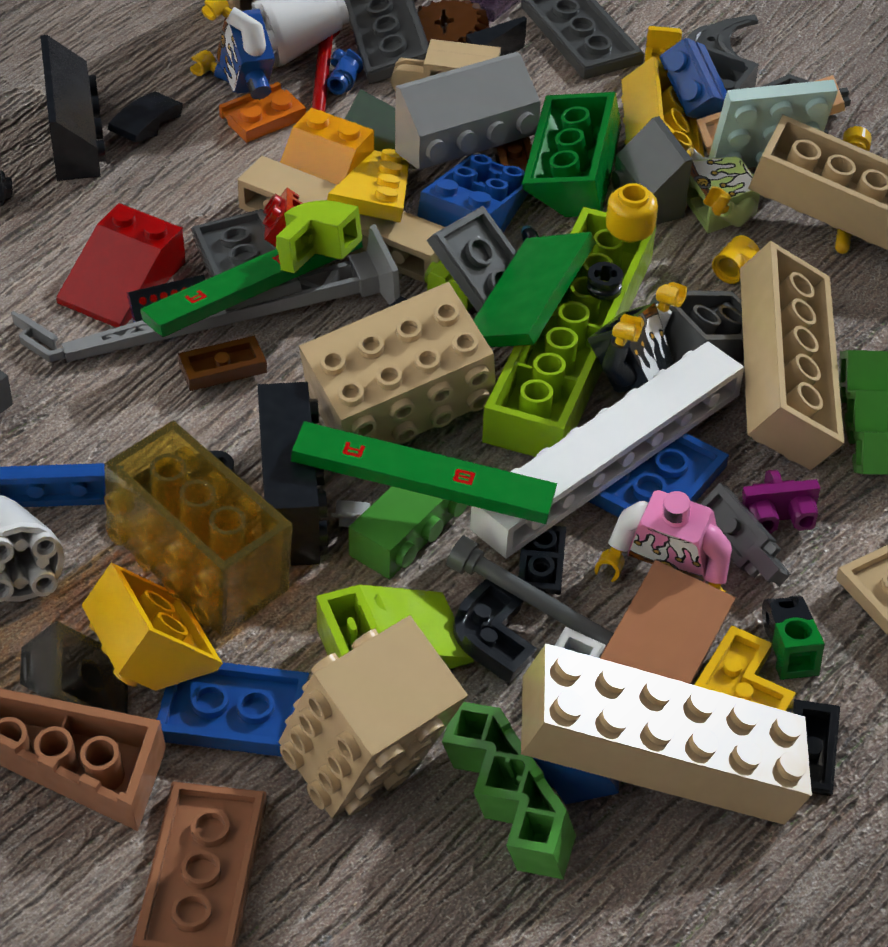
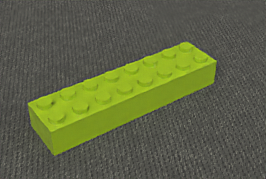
M583 207L570 234L591 232L596 244L535 344L514 346L484 406L483 443L536 457L542 449L552 447L565 438L572 429L577 427L602 372V366L587 338L620 313L630 309L652 260L656 227L652 235L644 240L633 243L624 242L611 235L606 227V212ZM610 262L622 269V290L618 297L611 300H600L592 297L587 292L588 270L593 264Z

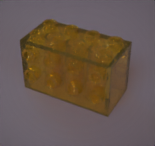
M174 420L104 463L106 492L104 502L106 504L107 516L105 528L108 536L116 545H123L133 554L136 562L144 571H151L159 578L173 598H180L185 602L202 625L211 626L223 637L288 591L292 523Z

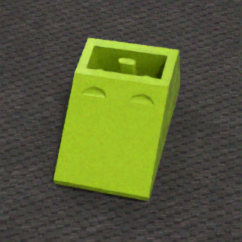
M359 584L316 596L317 631L327 655L336 653L340 658L353 650L351 645L364 633L372 629H376L378 633H381L410 615L449 669L474 662V659L462 650L455 639L453 632L455 617L443 592Z

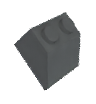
M660 116L654 117L616 155L615 171L611 175L612 185L616 190L626 184L636 183L643 185L657 198L658 203L656 225L684 218L692 158Z

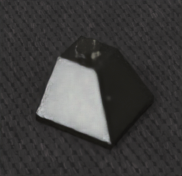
M55 621L21 647V685L46 698L128 714V685L118 679L113 673L115 668L109 657L101 650L102 644Z

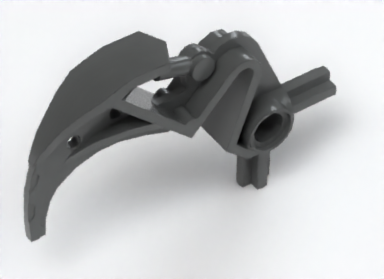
M756 15L725 19L713 24L704 25L692 31L687 37L694 40L695 43L699 42L705 45L726 91L753 88L756 85L759 63L739 57L734 52L730 42L732 34L738 29L758 24ZM788 74L763 86L809 81ZM847 87L840 88L839 90L846 108L851 103L848 97L849 90Z

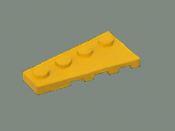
M394 149L374 150L328 193L327 200L358 206L359 214L401 223L409 162L398 155Z

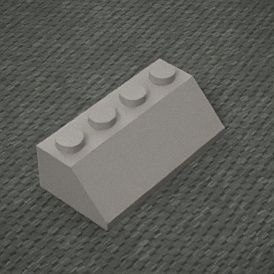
M514 52L397 85L395 152L418 170L535 135L540 117V99L521 54Z

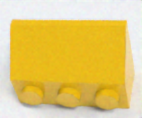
M653 56L621 79V100L624 109L623 123L626 136L624 140L625 146L652 118L660 116L672 133L681 131L686 134L692 141L691 148L704 157L703 141L697 126V119L686 116L668 78V71L664 69L661 62Z
M112 562L82 603V607L90 621L89 627L97 634L102 644L101 650L109 657L115 668L113 673L118 679L129 686L136 687L138 684L157 691L218 671L223 664L181 595Z

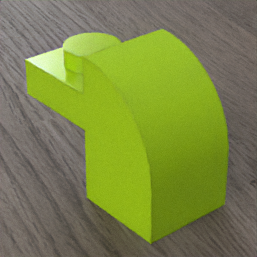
M321 200L303 203L289 209L284 213L286 227L276 236V249L279 253L281 270L295 273L315 253L342 260L362 241L358 206Z

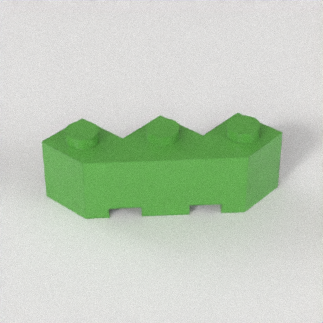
M840 351L841 403H847V413H845L844 421L848 443L856 444L855 454L852 457L854 473L888 475V351Z
M463 702L448 723L442 740L453 768L479 773L473 793L485 819L512 823L506 846L517 871L564 880L576 838L565 806L557 794L553 792L533 757L521 754V741L501 708Z

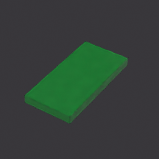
M591 232L532 237L524 240L473 320L490 347L535 344L595 246L596 241Z

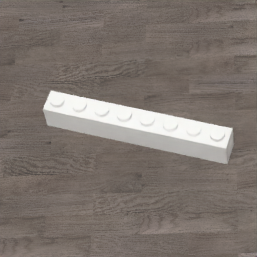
M709 341L694 351L686 352L678 362L666 370L658 371L651 380L638 389L633 388L623 399L609 408H603L595 418L580 428L572 429L565 438L555 445L542 449L534 459L522 467L510 471L557 483L547 524L471 506L470 530L505 559L738 397L744 366Z

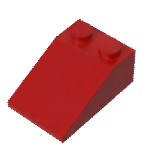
M118 203L96 225L56 296L57 303L116 328L126 325L134 317L128 292L165 284L186 263L183 228Z

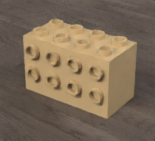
M449 282L299 345L305 382H308L309 396L311 399L318 398L319 414L325 425L330 428L395 444L407 443L415 438L416 435L434 427H443L454 418L463 414L482 410L495 386L494 353Z
M410 615L381 633H378L376 629L364 633L351 645L353 650L340 658L336 653H332L316 663L311 669L313 673L311 679L302 687L304 691L302 696L293 704L295 708L293 714L285 720L287 726L278 741L281 745L280 753L286 764L292 770L298 769L307 782V792L313 803L321 810L325 808L332 819L345 810L350 816L356 814L372 802L373 798L371 795L378 789L385 786L387 791H391L411 776L409 770L425 758L468 697L466 691Z

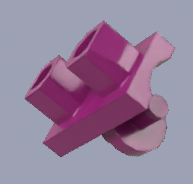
M777 469L768 470L765 473L764 483L743 487L742 503L770 534L778 530L779 520L791 519L793 527L798 531L811 530L816 526L818 517L817 502L821 488L817 479L782 481Z

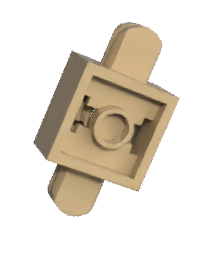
M431 39L425 60L402 57L398 59L391 77L392 87L396 91L397 85L500 57L501 47Z

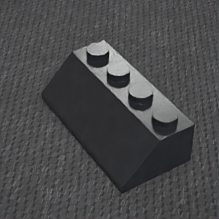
M40 35L48 119L57 181L101 177L99 162H106L104 140H99L103 139L96 75H88L86 60L50 36Z

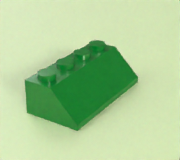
M616 92L545 96L522 187L523 190L564 217H579L583 207L603 211L622 128Z

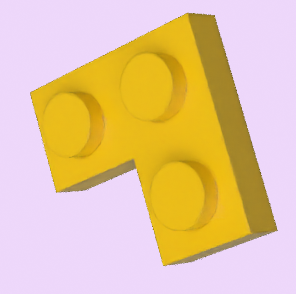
M732 625L694 686L789 712L796 695L795 692L757 676L770 655L772 643Z

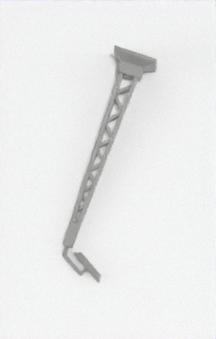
M373 224L369 229L367 251L349 255V261L299 276L302 292L227 312L223 310L166 337H161L141 320L61 343L62 348L57 349L56 341L58 337L24 314L12 311L11 315L14 325L23 330L19 333L22 345L48 362L65 358L67 362L358 293H360L361 297L381 293L388 304L391 305L400 297L399 270L376 224ZM30 337H34L35 339L39 340L52 350H48L47 348H45L35 340L31 339Z

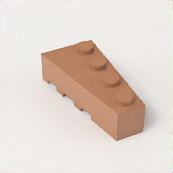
M0 688V766L138 831L166 750L161 721Z

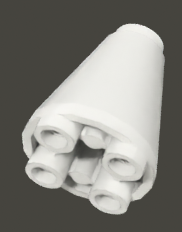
M256 0L251 3L252 10L260 9L275 56L273 67L286 65L341 30L344 24L349 23V13L344 0Z
M0 495V602H21L38 596H48L57 588V579L62 573L65 561L62 544L47 526L16 501Z

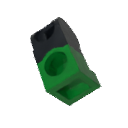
M797 595L787 598H768L763 600V625L767 636L770 637L769 640L772 643V648L777 658L775 668L780 680L819 676L825 643L804 598Z

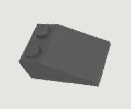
M687 290L686 299L682 306L677 308L670 305L669 309L672 311L664 333L673 364L678 362L686 352L694 351L707 341L737 362L744 360L741 299L733 291ZM656 294L653 297L650 304H659V302L656 300Z

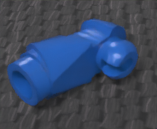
M336 49L331 56L333 59H331L330 63L335 68L327 80V86L333 94L341 95L351 90L355 83L356 74L360 73L363 69L361 57L351 49H347V52H344L342 49Z

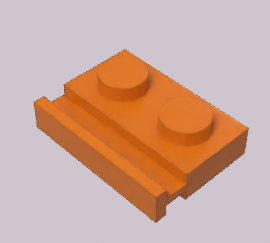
M276 82L270 85L271 93L264 99H253L250 93L220 104L219 116L222 119L226 118L228 125L248 143L297 123L306 114V107L288 90L284 91L281 88V83Z

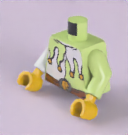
M675 131L673 135L692 158L686 203L705 231L711 233L730 225L735 227L743 226L751 217L756 215L760 194L748 189L754 173L752 174L741 158L736 156L725 158L703 157L695 149L691 148L692 141L686 134L681 131Z

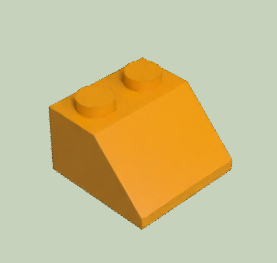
M310 108L293 126L280 163L337 185L374 151V130L324 111Z

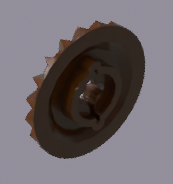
M441 0L436 3L430 1L428 6L418 7L417 13L428 44L431 39L465 43L467 34L489 28L486 10L481 9L479 3H471L470 0ZM447 23L448 27H446V33L444 34L442 27Z

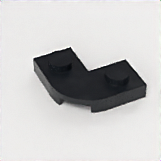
M485 579L461 602L453 622V632L457 643L468 656L509 684L533 660L537 648L505 626L519 613L524 601Z

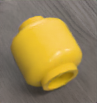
M636 183L626 184L613 191L607 203L606 227L614 237L628 243L648 238L656 227L657 198L646 187Z

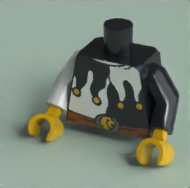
M670 282L660 286L656 291V300L659 304L652 303L622 312L587 338L602 366V371L607 375L616 392L622 393L633 388L638 389L651 380L658 371L666 370L673 365L664 330L672 314V311L669 309L670 305L679 308L686 299L687 287L685 285Z

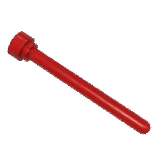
M340 30L318 44L312 108L324 112L326 110L327 80L329 78L332 41L340 33Z

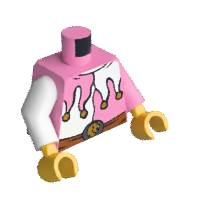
M657 490L653 492L649 502L639 501L621 512L608 542L611 548L602 552L594 569L595 574L598 575L603 564L611 565L615 569L611 582L616 581L625 565V558L622 553L628 551L627 556L650 564L657 560L704 583L708 581L709 585L725 592L721 584H725L727 581L732 547L730 541L717 526L714 511L711 508L690 501L689 497L683 492L674 491L666 493Z

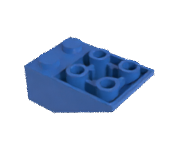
M471 154L421 191L417 216L446 227L484 206L504 233L529 194L522 187L524 170L516 166H504L496 163L489 156L483 154Z

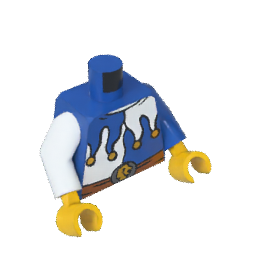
M205 0V6L202 7L201 11L206 18L215 20L221 14L225 17L216 55L218 63L210 51L203 50L191 57L193 61L197 62L190 67L191 72L196 76H202L210 70L214 72L215 77L228 82L233 92L237 94L250 92L253 99H264L271 93L269 81L275 56L260 9L241 11L236 7L233 9L229 8L227 0Z

